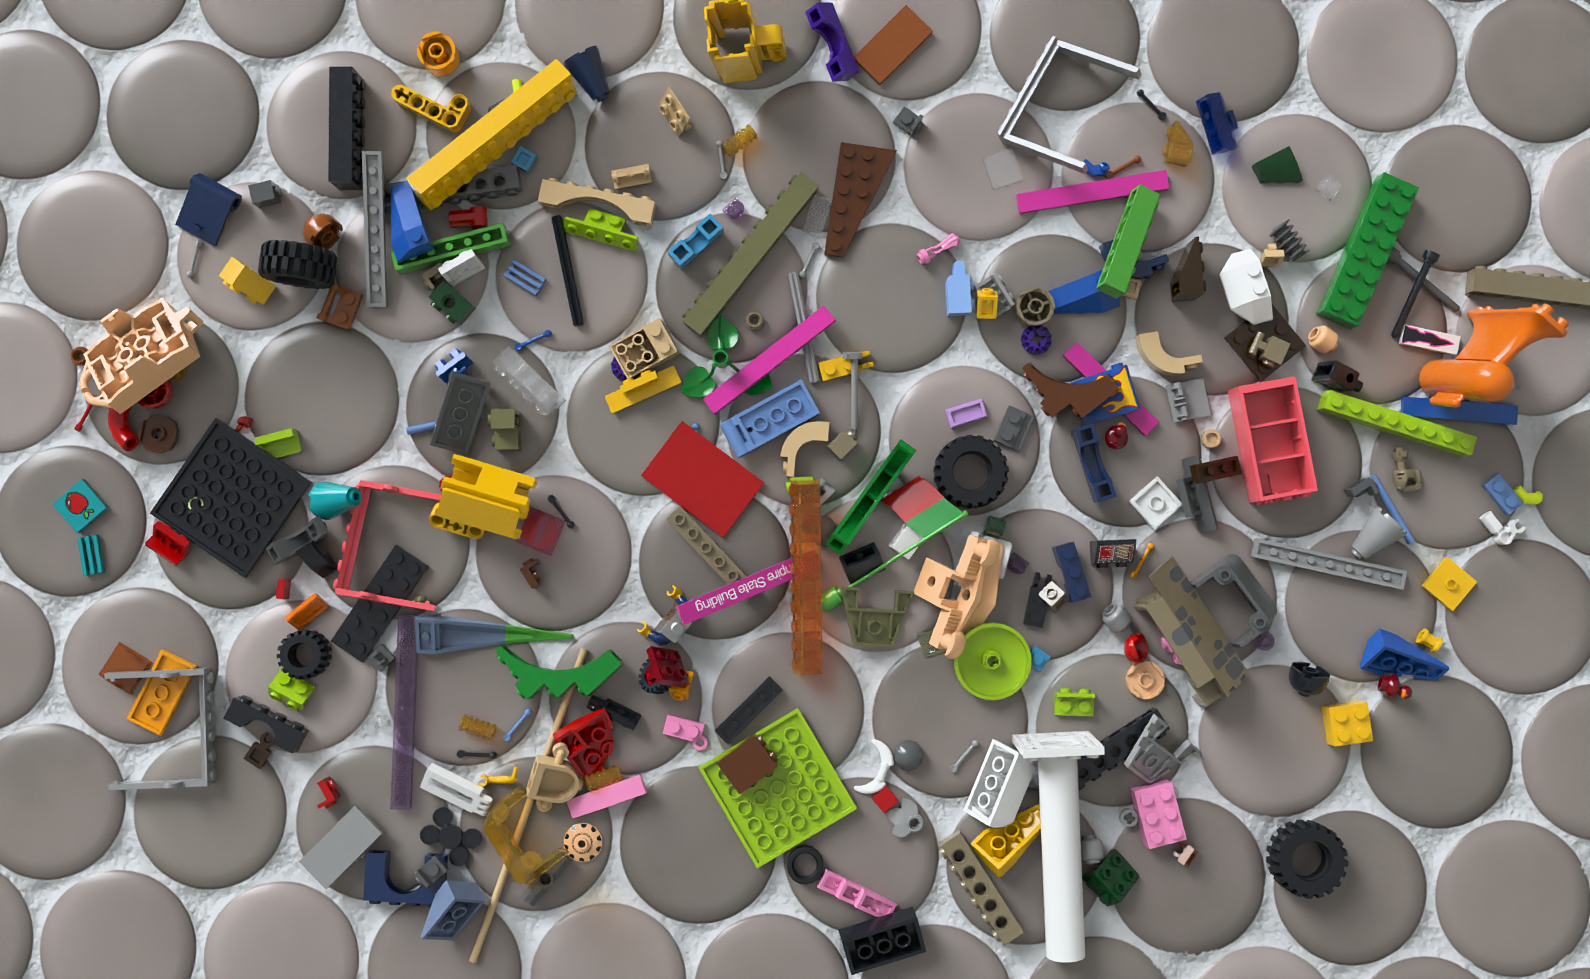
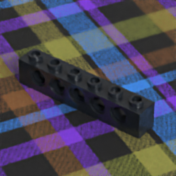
M1152 707L1101 740L1100 743L1104 746V755H1099L1102 758L1099 766H1094L1093 761L1095 758L1081 756V759H1077L1078 769L1080 767H1085L1086 769L1083 776H1078L1079 791L1086 786L1085 783L1090 780H1097L1102 776V772L1114 769L1118 766L1117 763L1128 758L1142 734L1143 727L1148 724L1154 714L1165 722L1158 709ZM1169 726L1156 739L1164 737L1167 734L1166 731L1170 729ZM1132 735L1134 742L1131 745H1127L1126 739ZM1117 746V748H1118L1117 754L1114 755V756H1111V755H1110V749H1111V747Z

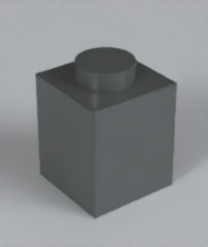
M268 180L248 185L252 204L258 208L281 203V189L273 181Z

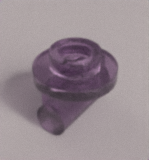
M735 197L722 211L731 219H737L743 214L744 205Z
M1013 552L1009 557L1007 567L1012 573L1022 574L1029 565V562Z

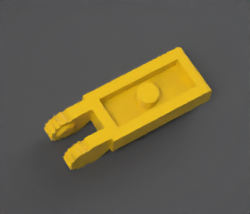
M870 350L862 352V358L871 355ZM843 356L819 362L818 366L822 381L825 382L851 375L852 359H843ZM873 362L859 365L858 372L874 367Z

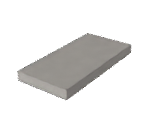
M355 805L299 862L327 889L384 832L358 805Z

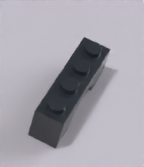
M242 695L233 698L223 719L238 727L247 726L254 720L263 721L272 728L276 746L290 753L299 751L309 731L304 728L303 724L287 720V716L278 712L275 714L269 711L270 708L266 705L253 703V699L248 696Z

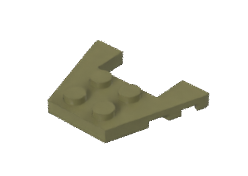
M840 586L853 645L892 648L914 591L895 590L893 610L858 608L859 588Z

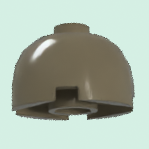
M1039 287L1028 288L1021 293L1016 302L1017 316L1023 323L1030 326L1043 325L1050 320L1055 310L1052 295Z

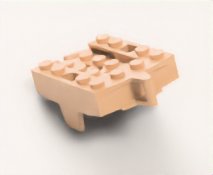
M163 298L146 306L135 315H130L118 308L100 320L108 334L98 340L83 354L86 363L79 385L81 392L85 393L84 398L88 403L95 406L113 408L118 413H123L200 357L193 333L203 324V320L189 308L177 312ZM189 318L191 322L186 323L185 320ZM92 376L98 389L102 392L98 397H94L89 392L88 382Z

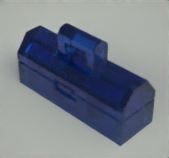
M1222 93L1207 94L1197 100L1196 104L1212 155L1225 153L1237 148L1238 145L1233 131L1238 129L1233 110L1227 111Z

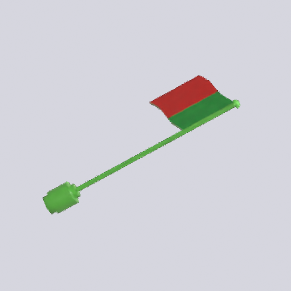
M918 476L880 501L892 508L910 528L924 538L848 587H855L960 519L965 516L968 517L969 512L966 510L962 512L948 502L924 478ZM833 586L816 599L818 606L824 613L826 611L830 612L843 603L840 587Z

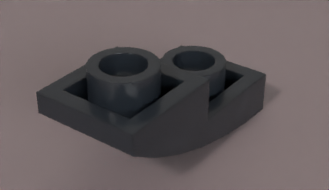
M314 540L295 551L304 563L322 578L337 571L338 566L328 553L324 555Z

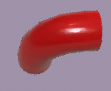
M131 407L121 414L113 408H109L107 418L112 438L123 450L127 452L132 451L137 447L139 438L129 426L128 417Z

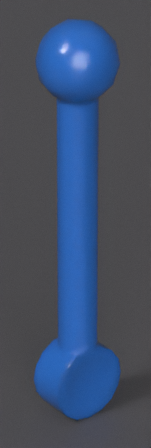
M546 330L544 334H541L521 344L516 343L514 347L516 350L520 351L524 346L530 343H533L544 337H550L552 335V332L550 330Z

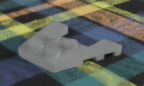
M1155 714L1149 720L1124 763L1129 770L1148 784L1153 783L1170 772L1169 768L1179 763L1181 765L1186 761L1185 758L1192 753L1195 756L1200 752L1187 739L1174 753H1171L1155 741L1168 727Z

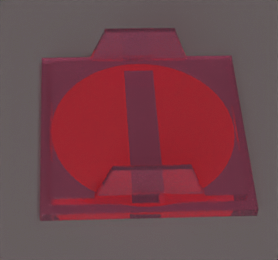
M530 506L527 518L524 520L521 528V536L516 542L552 556L566 521Z

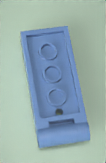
M801 379L725 420L719 426L736 457L740 458L820 415V412ZM749 428H752L753 431H752V432H748V429H749Z

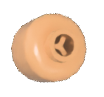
M1327 326L1315 327L1309 333V345L1322 354L1332 352L1338 346L1337 333Z

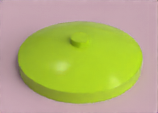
M988 622L979 624L964 634L966 637L964 649L958 658L953 659V664L959 682L968 692L981 699L999 700L1011 696L1024 685L1031 670V653L1027 642L1020 633L1008 625Z

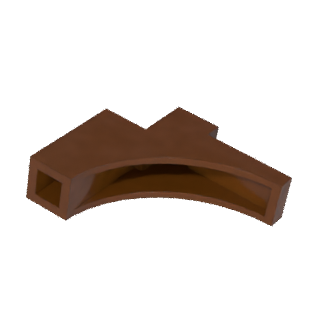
M1027 363L1022 368L1025 371L1023 373L1025 378L1029 382L1033 381L1037 386L1035 387L1037 393L1041 397H1046L1040 402L1042 405L1041 409L1047 416L1050 415L1052 418L1070 404L1073 406L1071 408L1073 413L1077 417L1081 416L1084 418L1121 389L1109 373L1092 382L1069 384L1047 377L1036 369L1032 363Z

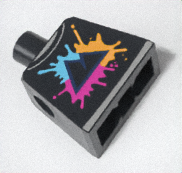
M1337 360L1318 363L1311 379L1339 392L1352 390L1359 392L1363 387V382L1358 380L1359 372Z

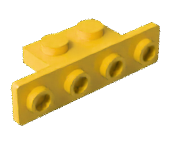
M671 366L657 373L647 370L641 373V377L635 380L629 378L623 381V385L620 386L619 390L605 396L611 413L618 412L681 384L675 367Z

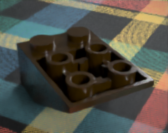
M1199 236L1186 245L1170 282L1172 302L1194 301L1206 291V281L1203 280L1202 275L1205 266L1204 262L1201 261L1203 245L1199 241Z

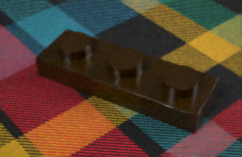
M1238 456L1189 466L1194 485L1242 474Z

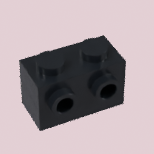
M874 542L839 557L850 584L883 564L881 555Z

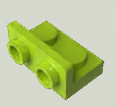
M1060 688V691H1054V715L1094 716V698H1096V694L1091 693V689H1079V692H1071V688Z

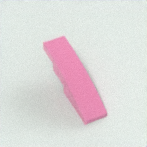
M639 774L575 796L567 801V805L572 818L646 794L647 789L642 775Z
M826 868L816 885L819 889L833 894L838 899L850 903L857 909L876 917L893 913L897 906L893 901Z

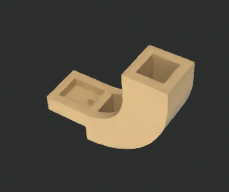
M1158 331L1139 334L1135 337L1137 349L1143 361L1150 368L1161 374L1170 376L1182 375L1185 373V368L1186 370L1194 369L1203 362L1202 355L1175 358L1168 355L1161 347Z
M809 422L799 426L790 433L782 446L780 458H788V462L784 461L783 473H786V477H794L796 455L803 445L809 442L828 443L830 422Z

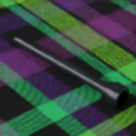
M1425 250L1422 256V268L1391 333L1393 338H1397L1400 335L1429 269L1434 263L1438 262L1440 254Z

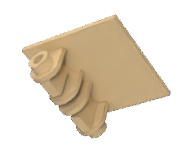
M668 87L658 106L661 114L670 123L671 129L680 137L684 129L688 131L692 128L690 125L691 121L671 88Z

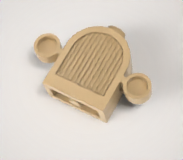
M557 743L553 746L554 757L536 755L526 792L528 798L536 799L537 808L541 812L549 811L552 808V803L569 801L576 795L577 791L582 789L583 780L578 779L577 771L569 761L564 760L569 755L568 746L565 743Z

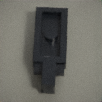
M594 695L591 696L586 707L593 712L604 708L610 720L633 731L642 716L608 698L607 700H602Z

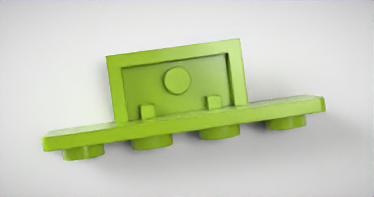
M589 208L584 221L565 217L564 231L566 233L636 252L638 249V237L622 232L626 218Z

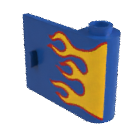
M1122 362L1111 365L1112 369L1071 382V384L1088 383L1098 380L1109 373L1121 387L1120 390L1086 417L1082 418L1083 425L1100 422L1141 409L1127 365H1123Z

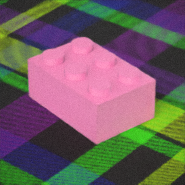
M1164 779L1151 784L1129 788L1134 809L1138 815V824L1144 846L1152 849L1187 840L1171 781Z

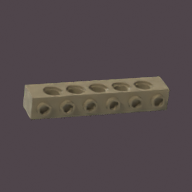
M679 506L666 518L727 584L747 577L682 506ZM752 597L744 599L743 601L747 603Z
M957 830L940 841L941 848L939 851L944 859L949 858L952 862L949 866L955 876L958 874L961 876L962 881L960 884L966 892L970 891L973 895L971 901L976 909L979 907L982 909L984 914L981 916L987 925L991 923L994 928L992 934L997 942L1001 940L1006 945L1023 934L1024 931L960 831ZM956 851L963 852L961 859H954ZM968 867L974 868V872L970 876L964 875V871ZM983 884L984 890L976 892V885ZM988 901H995L993 908L987 909L985 907ZM1004 917L1006 919L1005 923L997 925L996 921L998 918Z

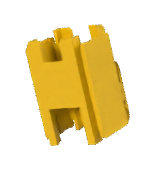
M745 0L710 1L709 6L704 7L705 22L708 30L707 51L719 78H722L724 83L757 80V74L763 73L762 60L783 61L787 59L786 39L782 26L779 24L758 26L750 2H745ZM725 29H750V44H744L746 52L721 56L718 47H716V42H719V38H726Z
M453 454L451 464H454L452 478L444 476L440 488L443 489L440 502L434 505L429 517V523L435 528L473 539H480L484 535L485 530L509 538L519 539L522 530L516 529L518 519L524 520L527 518L531 501L527 497L530 488H536L537 480L521 473Z

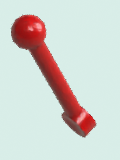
M92 404L88 405L74 430L81 431L82 425L93 407Z

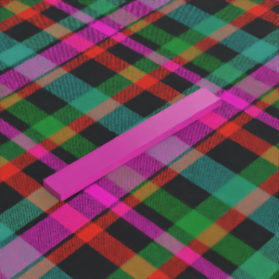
M1162 170L1020 193L1016 195L1019 214L1127 197L1139 184L1155 192L1168 190L1167 172Z
M822 306L703 398V400L716 415L835 323V318L825 306Z

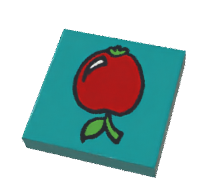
M85 479L79 480L52 504L76 533H81L109 508Z

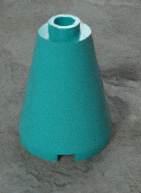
M331 482L317 483L309 492V497H311V503H309L310 510L316 517L320 516L324 520L334 519L358 506L362 501V494L358 488Z

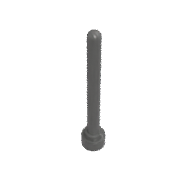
M1393 247L1387 262L1397 264L1416 280L1419 272L1404 261L1399 254L1400 251ZM1425 278L1422 285L1452 311H1459L1460 306Z

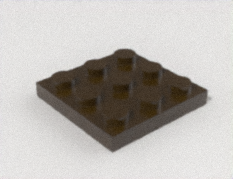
M1273 304L1272 321L1252 325L1246 320L1224 337L1260 382L1306 346ZM1257 332L1265 334L1263 342H1266L1267 338L1275 336L1290 343L1281 365L1274 368L1263 365V361L1258 360L1261 353L1260 350L1257 351L1256 356L1248 353Z

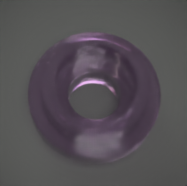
M1264 631L1255 638V645L1260 650L1267 651L1274 646V637L1269 632ZM1265 637L1267 642L1263 645L1261 640Z

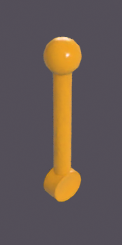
M1153 543L1147 544L1144 555L1135 571L1131 573L1132 578L1136 579L1138 577L1142 564L1150 550L1154 548Z

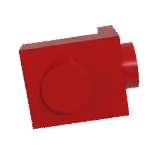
M329 776L317 783L326 798L324 802L317 805L319 809L324 806L328 809L337 803V798L341 797L337 790V783Z

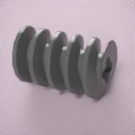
M1288 219L1274 228L1270 237L1277 236L1274 242H1281L1278 248L1279 250L1286 249L1284 256L1290 255L1287 262H1291L1305 255L1310 250L1304 251L1307 246L1306 243L1299 245L1302 237L1295 239L1298 231L1291 232L1294 226L1286 225L1289 222Z

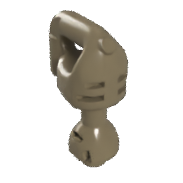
M1403 447L1395 448L1396 452L1392 453V458L1397 462L1398 468L1397 471L1392 473L1395 487L1401 492L1419 491L1422 487L1421 471L1406 469L1405 461L1408 458V452L1404 451ZM1407 480L1414 482L1413 485H1406Z

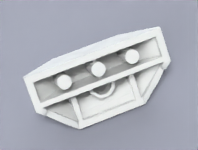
M1251 249L1231 254L1219 275L1230 310L1249 321L1252 325L1272 321L1271 294L1260 260Z

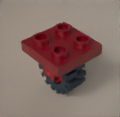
M650 646L646 650L649 659L646 660L647 663L644 662L642 664L644 668H640L639 671L642 674H639L638 677L641 678L639 684L642 685L641 688L645 692L664 694V692L669 690L668 687L685 688L689 685L687 673L678 651Z

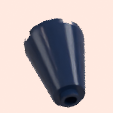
M597 46L586 48L584 52H578L564 61L565 68L593 101L601 102L608 98L607 94L610 91Z

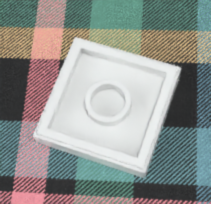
M1158 476L1128 501L1153 530H1156L1182 506L1181 501Z

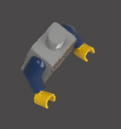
M672 585L674 588L673 593L667 591V595L675 599L676 603L655 629L652 630L645 622H642L644 625L642 630L637 629L642 636L648 637L659 646H665L670 642L675 644L692 624V622L686 625L682 624L676 606L688 600L682 595V590Z

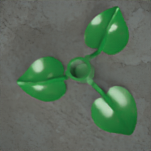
M723 315L715 319L707 334L708 345L711 349L717 350L713 354L714 363L712 364L711 372L708 374V371L701 366L691 368L684 377L681 392L686 396L701 398L709 395L716 386L715 381L711 378L716 367L726 368L730 366L736 372L740 371L730 362L728 354L724 351V348L730 349L736 345L739 334L736 327ZM769 374L744 393L758 395L771 389L772 383Z

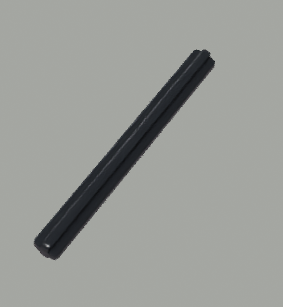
M556 215L551 219L572 322L576 327L582 326L584 322L561 215Z

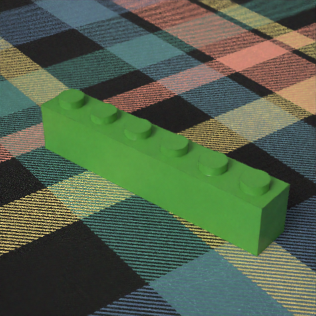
M1141 184L1131 191L1097 284V290L1115 299L1127 293L1130 284H1128L1129 280L1136 270L1134 267L1135 263L1142 253L1140 251L1141 246L1147 239V229L1153 222V212H1155L1159 205V202H1157L1159 193Z
M500 223L432 241L435 250L400 263L397 262L394 251L391 252L395 271L402 275L433 267L440 262L444 263L448 260H453L463 251L472 249L476 255L510 247L511 242L507 227Z

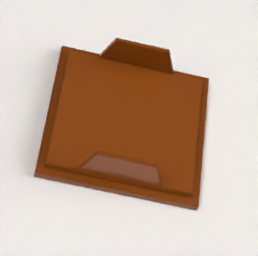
M119 642L98 675L105 679L104 673L145 671L148 670L152 662ZM142 678L116 679L115 682H110V679H106V681L132 695Z

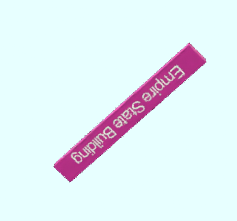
M812 549L680 604L676 608L682 624L686 625L818 569L821 566L815 550Z

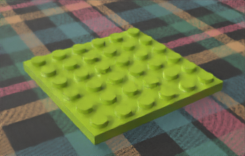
M799 708L794 709L755 733L757 736L761 735L767 743L765 748L768 752L771 750L778 758L776 761L778 766L740 795L717 765V761L744 740L698 767L756 868L761 867L857 809Z

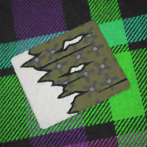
M934 629L917 634L925 658L947 651L929 644Z

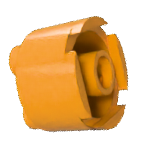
M430 32L423 36L422 41L417 47V55L428 72L433 76H447L459 68L460 53L449 36L441 32Z

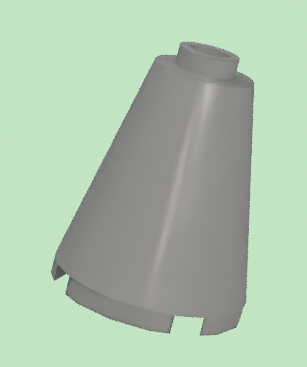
M1380 507L1374 509L1351 545L1354 548L1351 552L1359 559L1362 557L1365 559L1369 558L1407 534L1406 531L1402 530L1403 527L1390 515L1380 512L1382 510Z

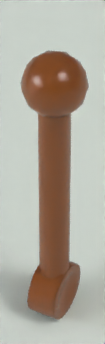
M1138 155L1135 156L1134 159L1129 161L1128 163L1120 166L1119 168L1113 171H1108L1105 177L1107 179H1111L1113 175L1117 172L1125 169L1133 163H1139L1141 161V157Z

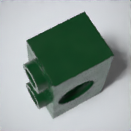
M444 280L429 296L433 301L431 305L439 312L441 309L447 313L445 317L453 324L457 322L462 325L476 309ZM450 300H455L453 308H447V303Z

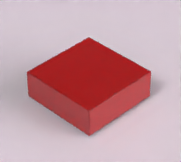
M278 579L276 599H289L291 580Z
M887 786L871 797L883 813L899 801Z

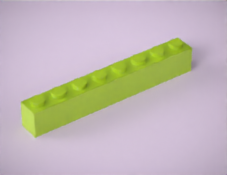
M1332 390L1322 392L1317 411L1460 457L1471 456L1477 440L1476 436Z

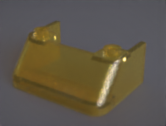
M517 787L491 808L483 823V831L514 880L519 884L526 885L570 852L568 849L557 848L544 859L534 851L523 854L504 824L510 816L509 808L527 795L525 788Z

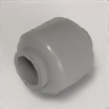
M1111 604L1103 611V622L1112 632H1125L1129 629L1132 616L1122 605Z
M1095 835L1083 836L1081 841V861L1085 862V865L1101 863L1100 860L1104 858L1102 841L1095 839Z

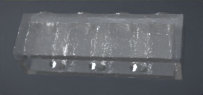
M507 346L493 361L496 365L494 369L502 377L506 375L510 379L508 383L516 390L519 387L524 392L522 396L529 403L531 401L535 402L538 405L536 409L543 416L547 414L551 417L566 401L510 346Z

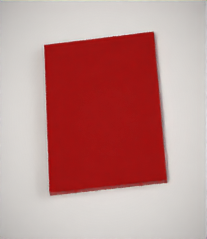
M683 421L672 432V435L641 474L643 478L721 537L726 535L764 484L762 480Z

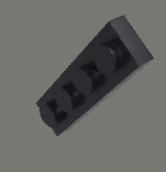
M769 676L715 729V732L729 744L783 689Z

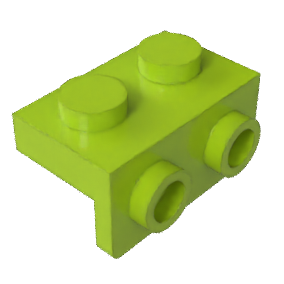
M281 668L268 686L269 696L277 702L282 701L294 711L299 710L302 712L305 703L315 691V686L302 679L289 677V673H283Z

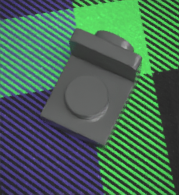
M904 106L893 121V124L912 136L914 132L918 133L924 124L922 122L923 115L920 114L918 116Z
M1370 477L1361 478L1343 490L1347 497L1355 496L1356 498L1366 493V491L1370 496L1380 493L1377 489V483L1370 479Z
M436 854L414 874L416 875L417 882L421 886L428 888L449 868Z

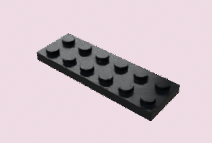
M395 545L364 592L406 600L429 566L400 546ZM359 599L331 642L359 661L365 662L402 606Z

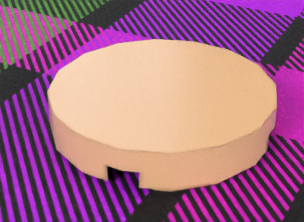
M1144 661L1143 663L1133 664L1127 671L1126 686L1135 697L1153 699L1164 689L1165 675L1162 669L1153 662Z

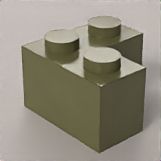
M491 409V414H488V425L491 426V429L495 430V435H492V446L497 451H521V412L515 409Z

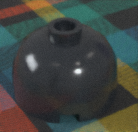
M1293 662L1289 670V681L1291 686L1298 691L1299 695L1309 697L1310 695L1320 694L1326 689L1330 673L1320 666H1316V669L1308 667L1310 663Z

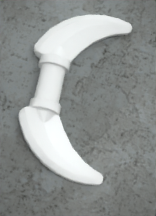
M872 739V743L875 744L880 752L881 768L878 776L872 782L863 786H854V790L860 793L872 794L883 789L886 786L885 776L888 768L894 765L890 749L883 742Z

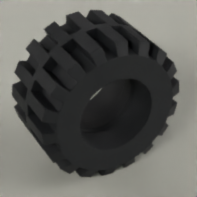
M302 630L288 634L287 638L281 641L282 645L278 646L277 649L280 651V654H277V658H280L281 661L278 662V665L284 667L282 669L283 673H289V677H295V679L299 680L316 677L325 671L324 668L330 664L328 660L332 659V655H329V651H332V649L327 646L329 643L328 639L324 640V635L317 634V631ZM302 643L309 645L313 652L312 661L308 666L302 665L296 657L297 648Z

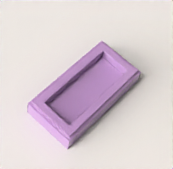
M982 398L945 410L950 428L988 417Z

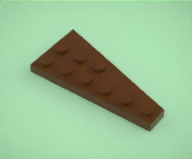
M841 142L824 255L844 257L897 150Z

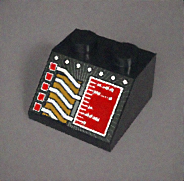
M1136 539L1090 541L1091 564H1096L1097 568H1108V564L1116 563V567H1127V563H1133Z

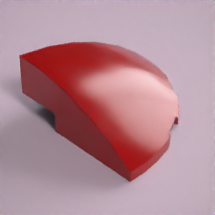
M604 708L584 715L552 734L556 743H565L568 746L569 755L567 759L587 785L593 782L604 770V764L608 756H611L613 750V726Z

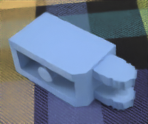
M958 260L954 262L952 275L945 282L947 316L970 315L972 310L975 309L974 298H971L973 279L970 280V275L965 274L963 261Z

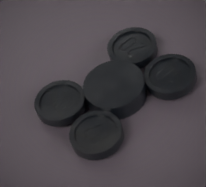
M440 807L433 813V821L437 826L444 828L439 831L436 826L427 825L420 831V839L427 845H432L439 840L444 848L452 849L449 853L450 862L455 866H462L468 861L469 852L465 847L458 845L463 842L467 848H476L482 841V835L475 828H470L463 833L459 826L450 824L453 819L451 810L447 807Z

